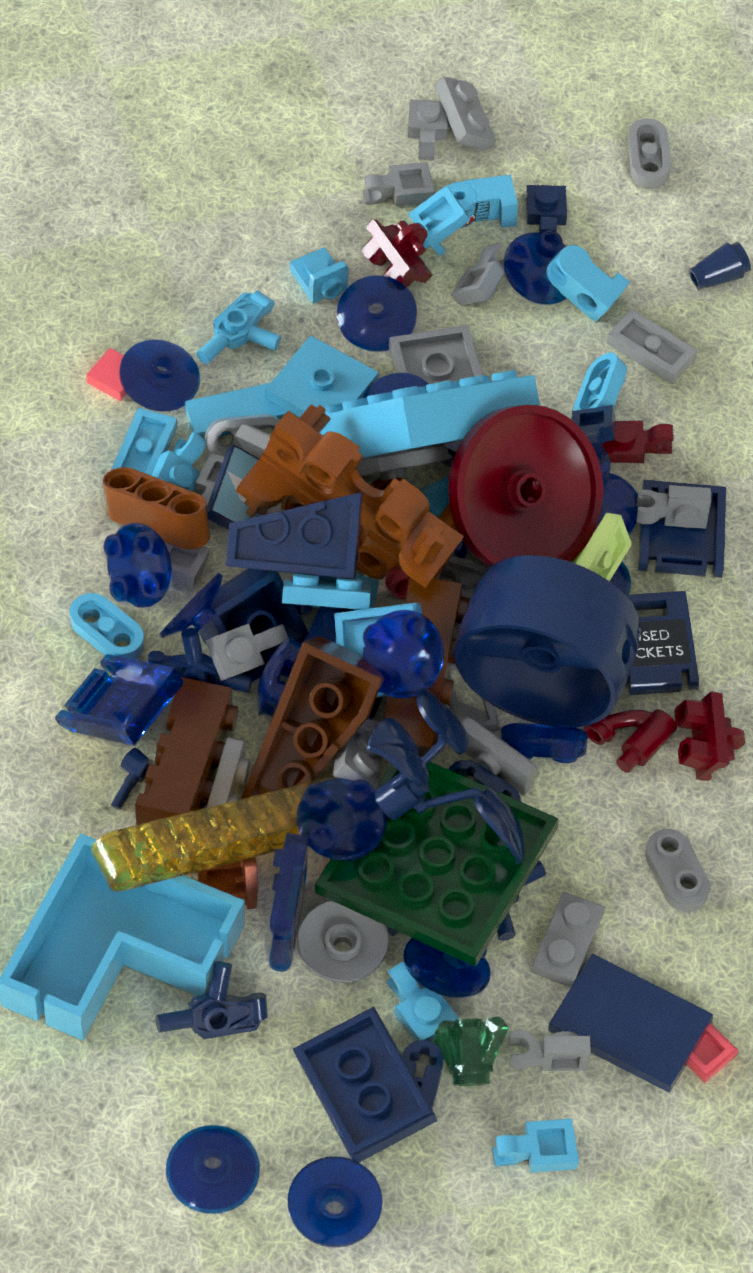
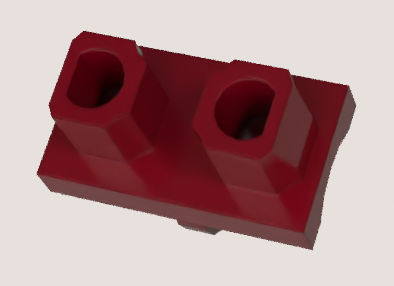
M373 219L366 226L372 237L361 251L374 265L383 266L388 259L391 261L392 264L382 275V280L388 288L403 292L414 280L426 283L433 276L419 257L426 251L423 243L428 235L427 230L422 224L413 223L408 225L405 220H402L397 225L382 226L378 220Z
M711 691L701 700H684L674 710L675 725L680 728L692 729V737H686L680 742L678 759L679 764L695 768L696 780L709 781L712 779V773L730 764L729 761L735 759L734 750L741 748L746 743L745 732L742 729L732 727L731 719L725 717L722 693Z

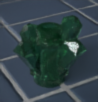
M499 1016L486 1019L485 1022L478 1018L458 1019L455 1021L443 1020L435 1031L436 1038L434 1043L442 1051L443 1059L449 1067V1075H453V1086H481L490 1084V1073L493 1072V1063L509 1029L503 1018Z

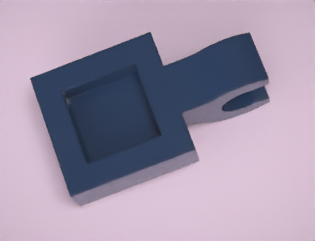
M527 185L526 187L527 225L539 226V246H555L557 225H566V186Z
M613 405L572 411V421L586 434L597 454L600 465H603L602 444L615 439L616 418Z

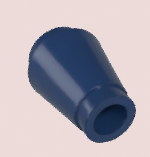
M726 242L695 266L689 268V275L696 288L701 290L744 278V273L751 270V264L746 251L739 242L733 244Z

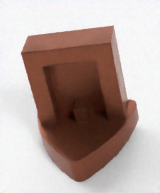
M245 856L237 860L197 864L198 882L245 900L247 909L257 908L258 871L257 861L254 856Z

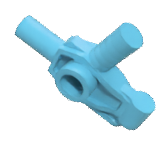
M260 291L254 293L244 292L213 320L214 336L197 351L196 354L199 360L204 364H208L225 347H228L230 350L240 348L242 345L247 344L248 341L276 351L281 342V336L257 327L260 319L272 311L275 302Z

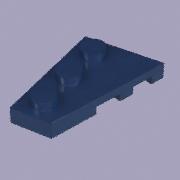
M364 492L229 523L226 566L356 578Z

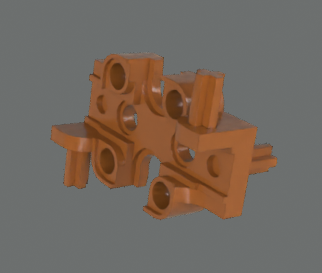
M311 404L300 418L287 411L270 435V440L264 453L236 489L237 493L246 498L244 504L249 507L246 514L253 518L257 513L261 516L266 515L269 508L275 507L279 503H281V508L284 511L364 492L361 525L364 530L359 537V542L362 545L358 549L357 569L376 580L383 579L391 571L402 569L424 588L429 585L432 579H437L464 537L456 529L450 503L437 518L429 512L430 504L425 495L404 478L401 481L394 478L385 490H379L370 486L362 479L357 470V466L360 464L363 456L358 452L360 447L337 432L330 431L324 435L320 434L331 419L325 414L326 409L319 405L316 408Z

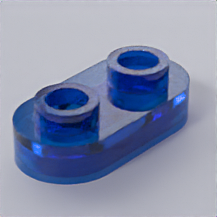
M511 723L501 728L500 739L529 760L533 759V757L552 758L559 763H573L577 761V758L587 753L588 734L580 728L565 725Z

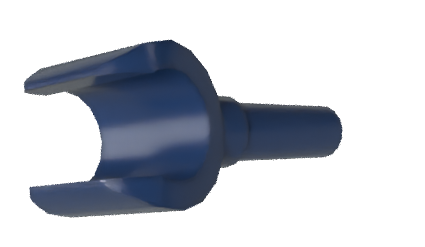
M137 748L131 749L121 762V767L129 775L124 779V783L111 803V806L118 810L122 808L133 787L138 782L145 780L150 765L148 757Z

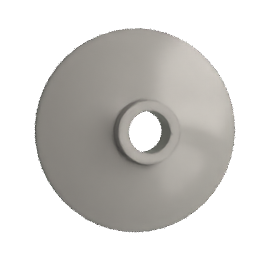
M330 900L316 906L303 919L298 932V949L303 962L319 977L339 983L355 982L371 975L384 961L388 950V932L385 925ZM344 942L349 944L351 949L342 952L334 947L336 944Z

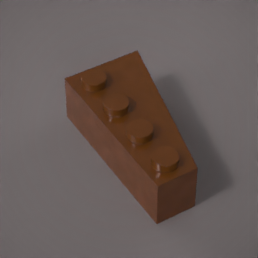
M410 577L405 604H421L428 690L444 705L450 706L454 680H450L448 677L451 664L456 665L454 660L455 645L459 625L467 610L469 599L462 598V583L432 579L429 585L424 588ZM418 692L388 696L383 720L392 718L400 723L415 741L418 748V756L423 757L437 743L439 735L431 729L419 711L417 705Z
M181 677L167 716L166 731L171 733L170 735L161 733L156 748L155 765H149L145 776L146 786L144 794L139 793L135 803L137 846L189 857L193 843L201 844L205 832V818L201 817L204 805L208 804L214 783L212 777L215 767L218 768L225 746V742H223L226 731H234L238 718L239 707L233 705L232 688Z

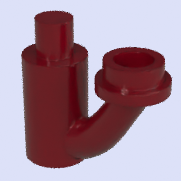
M655 709L653 712L646 710L622 711L608 715L597 723L584 726L586 736L598 745L612 741L616 735V729L637 727L633 734L622 744L623 754L616 761L617 766L626 773H629L636 765L645 766L677 731L674 719L660 709Z

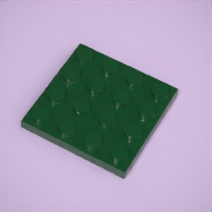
M432 762L426 765L429 774L427 781L429 791L425 794V800L472 788H479L482 792L489 788ZM390 764L379 781V787L401 772ZM493 790L513 810L523 831L524 856L522 862L517 865L516 859L509 848L484 820L472 798L430 807L420 814L413 807L398 819L392 820L382 811L375 799V795H373L365 803L316 881L315 893L476 967L558 829V818Z

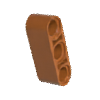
M128 467L112 469L103 477L107 512L109 518L114 522L182 549L200 548L210 540L207 506L203 496Z

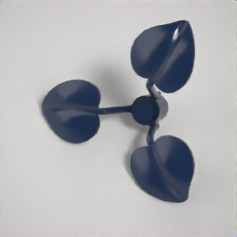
M428 689L421 690L417 694V705L424 720L439 735L438 741L421 758L418 756V748L415 741L395 719L386 718L374 728L366 750L382 756L401 772L375 790L374 795L379 807L389 818L396 820L413 807L420 814L430 807L472 798L479 813L506 844L518 865L522 862L524 856L523 831L513 810L495 791L488 788L482 792L479 788H472L425 800V794L429 791L427 784L429 774L426 765L447 743L457 754H463L468 750L469 739L466 729L453 711Z

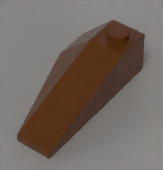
M317 636L304 641L240 801L279 820L368 719L384 677L358 653L324 637Z

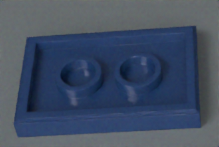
M592 953L549 1022L548 1031L553 1034L569 1031L576 1033L578 1036H590L592 1054L670 1093L686 1067L692 1052L694 1053L703 1038L705 1030L712 1022L713 1014Z
M374 1006L293 1048L299 1064L354 1165L437 1122L434 1111Z

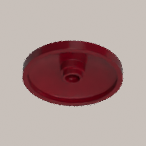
M539 405L508 406L482 418L462 440L450 471L449 502L458 533L464 536L462 540L468 549L489 567L506 558L523 555L553 557L571 562L580 554L591 539L600 518L603 502L601 467L597 454L586 434L564 414Z

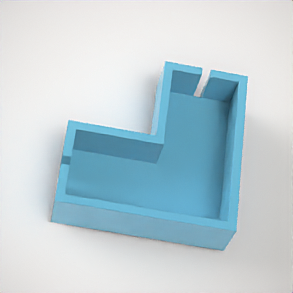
M516 370L491 374L493 382H491L490 376L480 375L460 379L459 384L458 381L451 382L450 380L428 384L426 388L425 386L407 387L393 390L392 392L367 396V398L323 406L326 409L325 414L331 419L320 434L324 435L330 431L340 433L360 447L358 452L363 455L362 458L462 441L477 422L498 409L516 405L540 406L535 375L517 377Z
M80 833L0 977L1 1006L35 1021H39L43 1014L45 1015L47 1026L84 1041L123 966L196 996L208 993L214 962H224V957L228 959L245 926V900Z

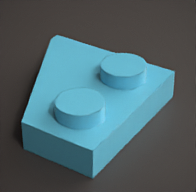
M295 574L293 575V580H284L282 603L361 610L369 609L371 582L355 578L319 581V577L315 575Z

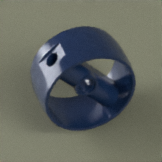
M523 555L510 557L492 565L475 588L458 630L454 660L461 677L474 692L493 706L510 715L529 722L552 727L573 728L588 726L607 717L624 691L638 651L641 632L640 618L632 602L619 588L585 567L546 556Z

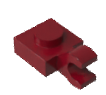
M616 421L615 439L602 444L604 463H644L645 453L672 454V441L674 440L673 425L658 424L649 430H644L643 421Z

